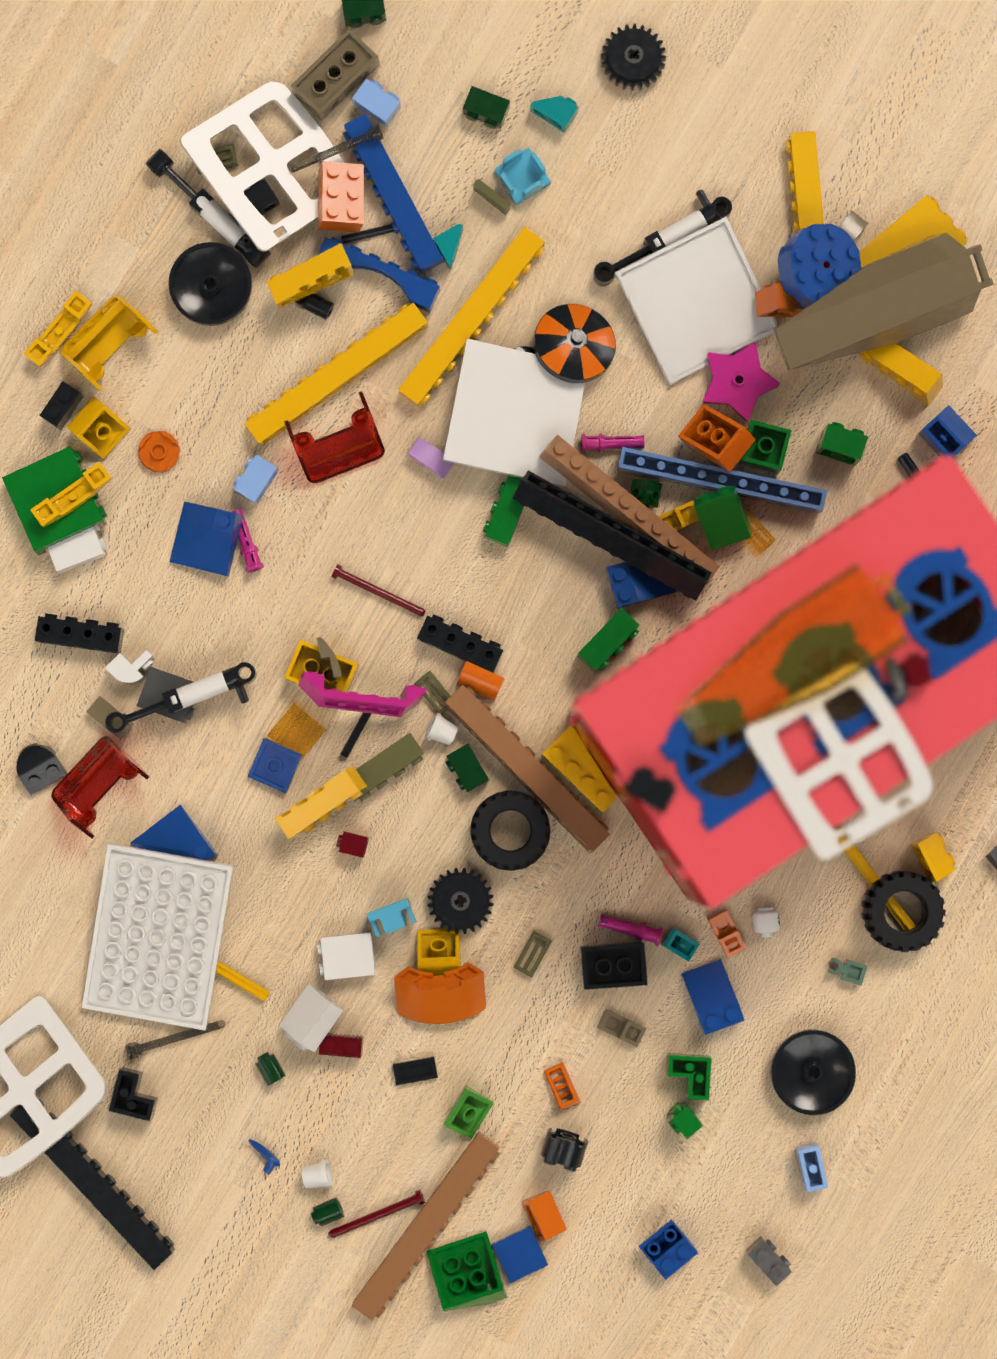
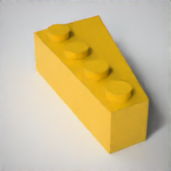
M342 243L300 265L291 267L282 274L279 273L271 276L270 280L267 281V285L278 309L350 278L354 276V272Z
M898 344L860 352V358L864 362L874 365L882 374L890 377L927 406L931 404L943 388L942 373Z
M570 725L548 747L542 756L603 813L617 797L574 727Z
M354 766L345 769L323 784L322 788H318L310 793L307 798L290 807V810L274 818L288 839L303 831L306 834L317 827L315 825L316 822L320 820L323 823L332 816L330 812L334 809L338 812L347 806V800L351 798L354 801L363 795L361 790L366 788L367 785Z

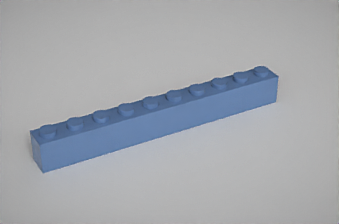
M626 447L621 449L617 471L715 492L724 486H735L739 497L819 514L824 509L827 490L734 470L728 472L720 467Z

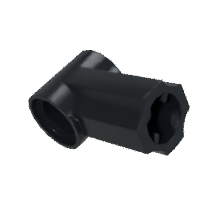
M314 293L309 295L305 302H294L298 308L305 309L324 320L328 319L334 307V303Z

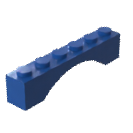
M325 237L318 255L342 243L352 269L371 270L386 276L402 289L411 304L414 303L416 307L431 313L440 292V286L437 285V281L431 278L422 279L418 277V273L409 269L407 272L399 269L400 266L396 263L389 261L387 264L380 261L381 258L375 254L369 253V255H366L356 246H345L341 240L335 237H331V239Z

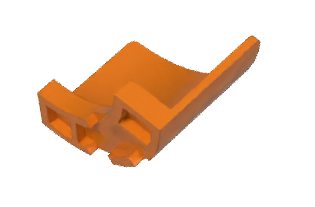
M469 962L457 969L446 971L444 975L433 976L431 972L419 971L408 966L394 977L397 1012L409 1020L426 1024L454 1023L475 1016L486 1008L484 971Z

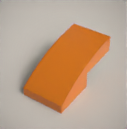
M726 908L707 917L727 958L747 949Z

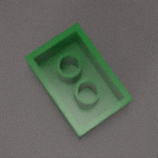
M621 608L578 652L577 657L594 673L597 670L602 672L610 664L608 659L612 655L616 657L625 648L622 644L626 640L631 642L639 633L637 628L640 625Z

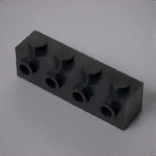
M45 613L44 617L38 616L35 641L38 643L119 654L121 653L124 629L119 628L118 623L107 622L105 626L98 625L99 621L86 619V623L78 622V618L66 616L65 620L57 619V615Z
M433 614L432 617H426L417 640L494 673L503 653V649H500L501 644L492 640L487 643L481 640V635L472 631L469 635L462 631L463 627L454 623L451 626L443 623L444 619Z

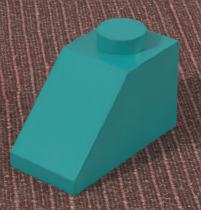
M562 96L533 101L530 105V111L565 133L578 113V106L569 97L565 99Z

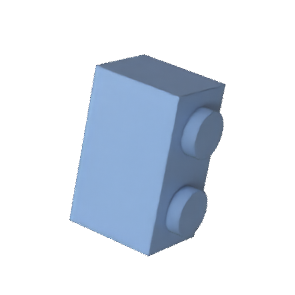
M366 78L352 97L353 104L387 127L401 108L399 98L392 92L387 93L382 90L383 87L375 80L371 82Z
M256 454L254 458H249L245 465L246 471L243 475H238L233 485H235V492L257 505L279 470L276 466Z
M815 1142L795 1147L804 1189L807 1192L828 1188L819 1145Z

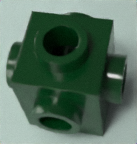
M633 479L630 494L647 508H658L662 483L649 479Z

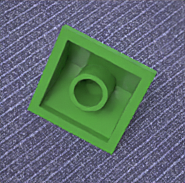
M466 1085L443 1125L472 1139L494 1102Z

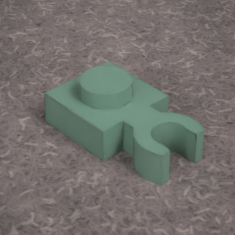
M831 958V961L836 962L838 966L835 970L828 969L829 973H842L841 980L862 986L867 965L846 959L844 965L839 959Z

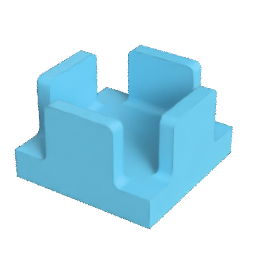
M529 148L524 151L518 149L504 158L503 164L494 169L495 174L515 205L520 204L551 184L542 162L536 153H532Z
M409 898L367 914L376 937L381 936L376 919L381 920L386 934L407 925L402 912L403 909H407L412 924L417 922Z

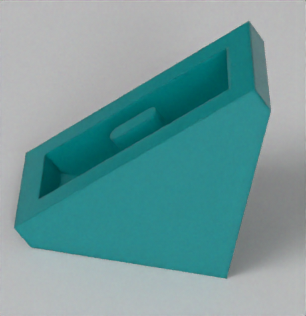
M458 224L433 238L444 262L450 269L453 267L462 236V224Z
M671 927L661 945L689 962L699 943Z

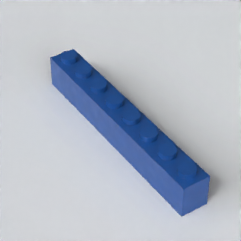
M366 113L344 124V138L348 144L352 143L355 148L352 152L357 162L361 161L363 163L366 179L372 180L374 186L371 188L376 198L381 197L384 203L381 207L385 215L391 216L393 220L391 226L396 234L400 233L403 239L400 241L405 252L409 251L413 257L410 261L414 269H419L421 274L442 264L443 258Z

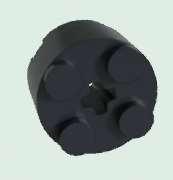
M549 1128L541 1151V1155L544 1157L543 1162L555 1166L557 1163L563 1165L566 1170L576 1172L577 1168L582 1165L588 1140L584 1138V1141L580 1140V1135L571 1131L557 1128L556 1132H552V1128Z

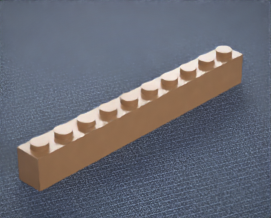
M558 434L540 454L539 457L615 519L712 572L707 583L720 566Z
M462 685L445 701L443 706L530 792L589 854L592 853L610 835L607 825L601 820L598 822L593 817V811L586 805L583 807L578 802L579 797L573 791L568 792L564 788V782L558 776L554 777L549 772L550 768L543 761L539 762L534 757L535 753L528 746L524 747L519 742L521 739L515 732H509L504 727L506 724L500 717L497 716L495 718L490 713L491 708L484 701L480 702L475 697L476 693L469 686L465 687Z
M478 1131L354 1299L352 1306L371 1321L375 1316L379 1318L386 1309L384 1304L388 1299L390 1301L394 1299L399 1291L396 1288L400 1282L404 1284L411 1275L409 1270L413 1265L416 1267L424 1258L422 1255L426 1247L430 1249L437 1240L434 1236L438 1231H444L449 1224L448 1217L451 1213L455 1215L461 1208L462 1204H460L462 1198L470 1196L475 1188L472 1186L477 1179L480 1181L486 1174L487 1170L485 1167L489 1162L493 1164L500 1153L497 1152L499 1146Z

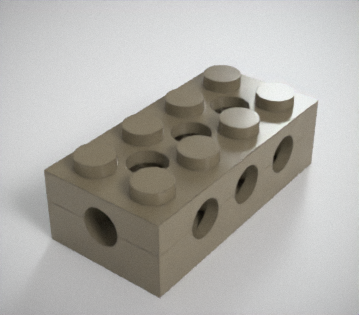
M349 28L291 85L292 93L322 122L380 65L379 57ZM347 59H354L352 63L345 62ZM333 73L340 74L338 77H331ZM319 87L325 88L322 92L316 91Z

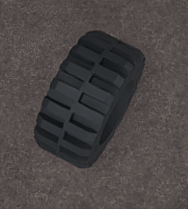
M509 790L491 795L478 806L471 821L470 831L473 846L486 863L497 869L515 871L532 865L543 855L550 840L551 828L547 813L535 798L520 791ZM504 811L519 812L529 822V839L524 846L517 850H504L497 846L491 837V824L495 817Z
M893 871L890 874L882 875L879 880L872 883L873 886L870 889H867L865 901L862 900V919L865 921L864 926L870 932V936L880 945L894 951L915 952L921 950L920 948L923 946L927 947L931 944L930 941L933 938L936 939L939 936L938 931L940 928H943L945 923L942 922L943 916H946V910L943 909L945 902L944 898L939 894L940 890L938 887L934 886L928 878L913 872ZM901 891L914 894L922 905V916L919 923L908 931L893 929L887 923L884 915L888 899L893 894Z

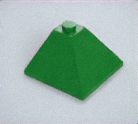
M487 1231L426 1251L443 1312L487 1305L508 1298Z

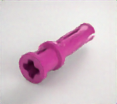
M581 434L582 453L593 450L603 452L605 449H622V447L644 449V435L610 437L603 434L598 436H585V434Z
M237 509L232 511L233 513H237L244 516L243 509ZM243 517L242 528L238 537L242 547L240 554L244 557L247 566L246 572L251 573L264 568V565L260 562L257 553L259 551L258 547L253 544L245 517Z
M601 914L600 920L607 921L608 923L599 921L598 927L635 936L640 942L645 940L655 943V946H659L663 928L648 927L646 923L637 925Z

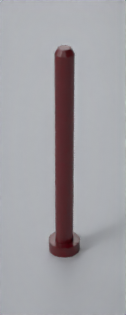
M339 564L336 565L331 577L337 579V577L342 578L419 616H424L426 612L425 609L342 570V566Z
M417 1190L415 1191L416 1195L334 1228L328 1232L329 1237L335 1238L419 1203L423 1205L426 1202L422 1191Z

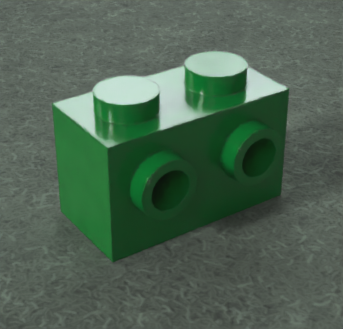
M684 1101L681 1104L677 1102L669 1109L670 1113L668 1116L670 1121L668 1123L677 1134L681 1132L687 1140L703 1127L701 1121Z

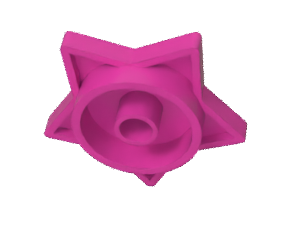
M756 343L750 344L735 355L708 352L707 360L713 380L702 402L729 405L740 417L748 421L757 398L777 388L780 383L761 368ZM740 377L743 382L740 384L736 383L735 378Z

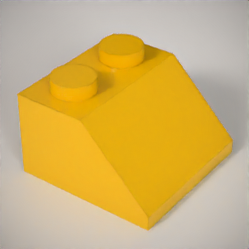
M94 396L66 427L103 460L131 429Z
M932 832L910 843L929 880L933 882L940 881L955 871L953 865L956 863L950 853L947 854L944 848L946 843L941 834L937 835L936 832Z
M453 928L450 932H447V929L417 930L418 970L431 972L433 976L444 975L446 971L461 967L459 932L455 934V929Z

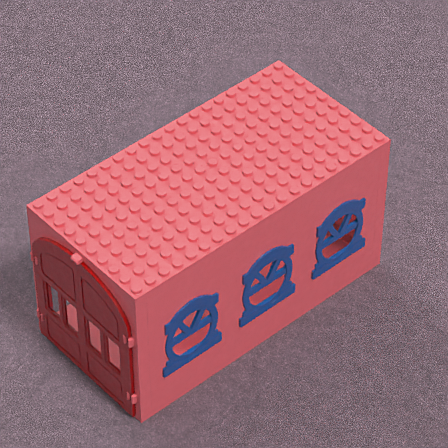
M951 454L946 458L943 455L939 456L927 467L921 468L907 480L897 484L888 493L885 492L870 505L867 504L858 510L851 518H846L835 528L828 530L817 540L801 548L795 555L792 554L777 567L774 566L765 572L758 580H753L740 592H735L726 598L722 604H717L708 610L702 618L699 616L690 622L684 630H678L666 642L663 643L662 641L651 648L646 656L642 654L633 660L627 669L625 666L619 669L609 681L605 679L598 683L590 694L587 691L580 695L573 703L572 710L569 713L572 718L569 724L575 725L579 736L606 777L605 779L611 789H614L664 864V869L669 876H672L687 900L713 909L810 844L759 759L754 781L748 789L739 795L727 798L716 797L703 791L696 785V782L750 747L749 742L745 738L728 750L727 724L733 725L745 733L749 725L801 694L799 676H803L817 684L827 679L803 666V662L814 651L825 647L830 648L832 675L840 671V649L851 652L860 660L854 666L866 669L904 724L926 766L997 719V521ZM941 572L943 576L945 605L915 590L917 585L925 577ZM953 573L965 589V592L953 599ZM970 599L983 616L978 633L970 641L959 646L937 644L922 633L926 628ZM914 600L935 610V612L919 623H915L911 603ZM921 653L922 657L928 656L932 684L907 687V699L895 702L891 696V691L897 688L887 673L884 665L885 660L893 657L903 673L902 660L908 659V654ZM868 704L853 719L843 722L832 721L846 744H853L880 727L879 720ZM807 715L800 716L777 731L776 736L781 748L797 776L802 775L829 757L830 752ZM709 723L717 724L719 756L690 742V738L696 730ZM892 742L886 743L859 761L861 771L878 798L909 778L907 770ZM686 751L709 761V763L693 774H689L685 760ZM644 765L654 770V776L662 780L663 776L675 782L674 787L677 788V791L665 813L624 792L637 767L642 768ZM840 773L835 774L808 792L809 798L832 829L863 808L845 776Z

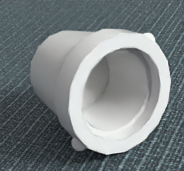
M436 713L428 727L425 738L428 741L435 740L450 745L457 733L458 726L443 718L441 713Z
M321 1159L319 1163L302 1168V1179L306 1189L320 1187L330 1189L332 1187L333 1176L328 1160Z

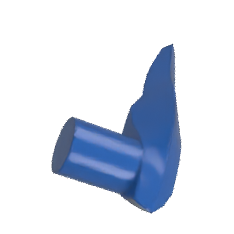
M248 1140L261 1157L268 1161L263 1169L264 1172L270 1174L275 1166H280L277 1157L266 1147L254 1140Z

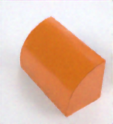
M466 661L456 685L460 687L462 685L465 687L469 686L477 695L494 702L504 682V678Z
M550 1191L536 1194L521 1201L538 1241H546L567 1230Z

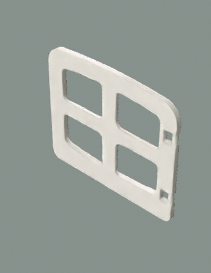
M278 82L264 84L182 136L181 139L182 148L260 251L270 250L318 218V197L312 200L307 196L288 170L287 163L310 148L315 149L322 161L344 163L312 116L288 88ZM269 102H276L302 132V135L280 149H273L249 117L250 114ZM233 125L237 126L260 159L258 163L236 177L229 175L210 144L212 138ZM266 176H273L297 207L296 212L275 225L270 224L244 195V190ZM282 227L285 233L277 238L273 232Z
M848 666L752 723L745 730L747 741L814 852L823 860L830 859L845 848L901 816L906 811L924 802L933 790V780L904 724L870 674L859 666ZM848 687H854L880 722L879 728L853 744H846L823 708L825 701ZM805 714L810 718L830 754L825 761L797 776L788 762L776 734L780 728ZM892 742L907 770L911 786L889 801L881 803L861 771L859 761L886 743ZM840 773L845 776L863 806L865 815L841 830L834 831L808 796V792L835 774ZM908 796L911 802L899 808L896 802ZM847 832L850 839L839 845L836 838Z
M41 996L33 998L0 1025V1074L9 1086L8 1092L0 1098V1119L17 1105H22L39 1128V1134L6 1157L0 1155V1177L13 1175L43 1154L81 1122L104 1099L106 1094L104 1078L49 1002ZM43 1025L58 1045V1051L32 1073L24 1077L12 1063L5 1050L28 1032ZM70 1063L85 1083L86 1090L56 1120H53L37 1098L36 1090L65 1065Z

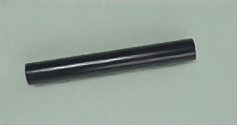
M390 224L360 231L359 233L342 235L341 239L343 244L392 233L394 230Z
M362 713L340 753L342 756L348 758L371 713Z

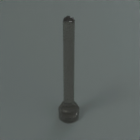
M378 123L370 126L371 129H368L367 133L290 165L289 171L292 173L369 140L372 142L383 140L384 137Z
M219 1020L207 1024L206 1031L192 1028L142 1044L131 1042L126 1044L129 1059L133 1060L139 1058L142 1052L224 1028L226 1023L224 1020Z

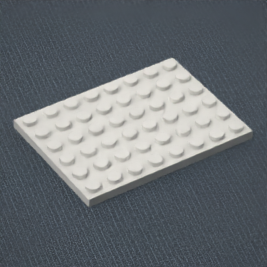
M109 843L105 858L82 1008L206 1031L234 865Z

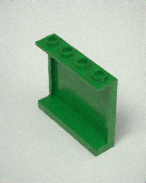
M71 446L2 477L32 548L38 555L46 553L45 548L97 524H107L105 521V517H107L106 511L102 505H98L96 500L99 499L98 493L74 511L45 527H42L31 512V509L46 498L50 500L84 476L82 473L86 469L83 470L81 467L82 457L78 450L74 451Z

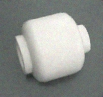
M773 907L757 908V911L752 914L753 931L761 934V938L774 937V933L780 930L779 912L774 910Z

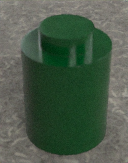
M266 1052L257 1057L259 1062L255 1064L267 1086L286 1076L274 1053L270 1055Z
M337 1197L313 1207L314 1212H311L315 1225L319 1223L321 1227L345 1217Z

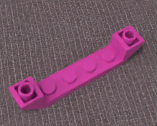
M313 671L303 672L298 685L319 707L394 717L403 716L416 706L426 693V688L416 685L405 686L400 699L397 697H380L375 694L364 695L357 692H342L336 689L327 690L324 689V674H317Z

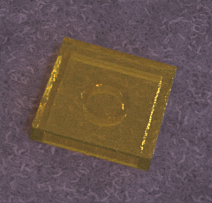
M294 703L269 732L268 736L276 743L303 754L302 760L325 733L326 729Z

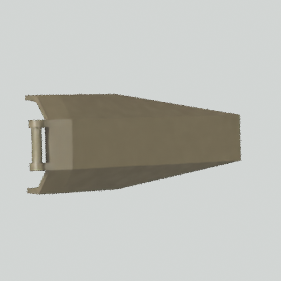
M942 233L927 237L867 264L850 276L848 280L834 287L828 294L823 295L811 306H807L798 315L793 316L774 330L787 369L792 370L896 344L973 312L981 289L994 284L992 278H989L981 254V244L966 249L949 234ZM970 255H973L979 275L982 280L980 282H978Z

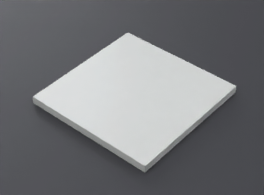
M727 217L614 273L668 385L708 366V352L730 355L774 333V330L779 327L775 317H757L755 292L761 290Z
M467 339L442 461L523 478L529 470L556 486L565 487L567 479L539 456L557 434L573 447L585 383H569L557 379L542 367L533 353Z

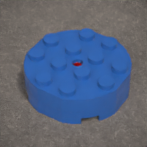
M813 224L792 233L785 246L780 249L778 255L780 283L787 295L791 294L799 302L797 305L805 309L861 269L859 249L853 239L836 225Z

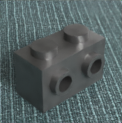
M760 1236L745 1251L777 1287L792 1273L789 1268L791 1263L783 1254L780 1257L775 1252L777 1248L769 1239L765 1241Z

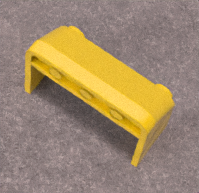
M117 294L109 298L63 345L60 353L91 384L101 391L103 388L97 382L103 378L105 371L103 364L130 336L140 338L147 333L148 329L155 335L158 331L136 308Z

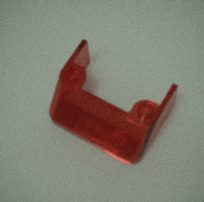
M362 391L358 393L364 408L352 414L351 421L353 426L314 440L309 432H300L294 435L289 421H284L293 447L309 482H322L378 460L384 455L385 448Z
M104 736L97 741L57 784L51 793V798L69 822L92 839L95 835L88 826L96 819L94 806L121 777L125 780H130L139 773L147 780L149 775L109 736Z

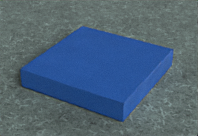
M264 738L248 777L283 793H287L303 754Z
M527 1226L492 1243L510 1283L548 1265L531 1226Z

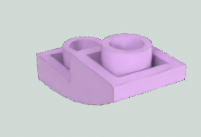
M420 437L417 438L407 453L422 467L426 466L440 479L445 478L454 464L442 461L444 453Z

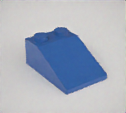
M627 562L606 568L617 609L677 592L676 589L666 586L663 582L648 576L645 572L630 566Z
M721 959L681 973L705 1035L745 1021Z

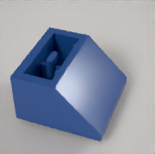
M949 405L918 433L938 456L943 455L945 458L950 454L952 457L956 456L977 436Z
M672 1219L639 1245V1248L665 1280L698 1254L696 1247Z

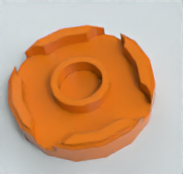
M165 431L148 433L139 444L140 461L147 469L153 472L162 473L172 469L180 458L178 442L171 434Z

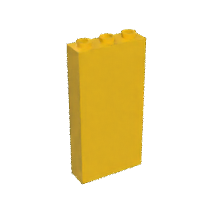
M926 195L859 251L861 269L867 264L932 235L947 233L962 246H965L968 242L966 240L967 237L961 229H957L952 224V218L939 209V203L933 197L930 198Z

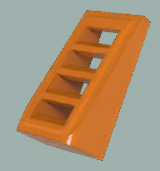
M563 1062L544 1070L561 1111L581 1103ZM560 1071L563 1072L562 1075L552 1079L551 1075ZM566 1079L565 1083L557 1087L555 1086L554 1083ZM569 1087V1091L559 1095L558 1091ZM573 1095V1099L562 1102V1099Z

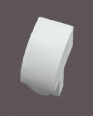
M145 650L132 664L123 654L119 653L105 669L121 682L128 684L139 683L146 678L141 671H146L154 663L152 660L155 656L150 651Z

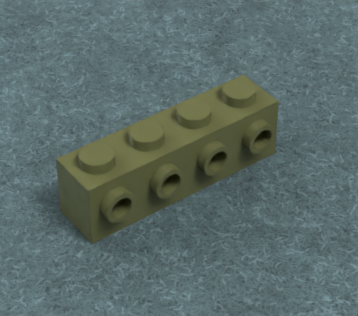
M411 733L356 769L367 787L361 790L363 795L354 801L359 799L362 802L371 796V790L376 787L380 790L388 784L387 779L393 775L395 778L406 772L404 769L409 764L415 766L423 760L421 756L425 753Z

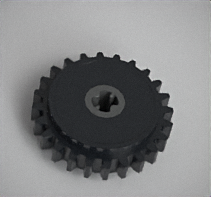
M626 24L625 30L622 31L618 27L617 34L611 32V39H605L606 45L602 46V51L605 53L601 54V59L604 61L601 63V66L607 67L604 70V74H610L609 81L616 80L615 86L621 83L624 90L627 86H630L631 91L634 90V86H638V89L642 90L643 84L649 87L650 80L654 83L656 82L657 78L655 75L661 76L662 71L660 69L665 68L663 62L666 61V56L662 54L665 53L666 49L661 47L663 44L662 40L657 41V33L653 36L651 35V28L646 32L644 31V25L637 29L636 24H633V28L629 29V26ZM630 55H631L632 57H634V56L636 55V56H637V60H636L635 58L630 59Z
M455 868L453 874L447 870V876L444 877L440 874L441 881L434 880L436 887H430L429 889L433 892V895L427 897L432 900V903L428 904V907H433L430 915L435 914L437 916L434 922L439 920L442 922L440 928H443L445 925L448 926L447 932H450L452 928L455 929V934H458L459 930H463V933L466 934L468 928L474 932V926L477 925L481 928L480 921L487 922L488 919L485 915L492 913L488 910V906H494V903L489 902V899L494 896L488 895V891L492 888L485 887L487 880L481 881V874L474 876V870L466 873V868H463L462 872ZM458 895H463V898L465 897L467 902L463 903L462 907L458 906L459 903L455 904Z

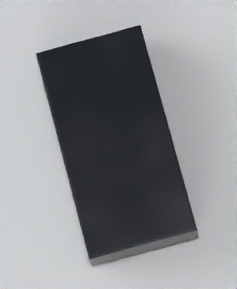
M434 1056L393 1064L396 1085L438 1078Z

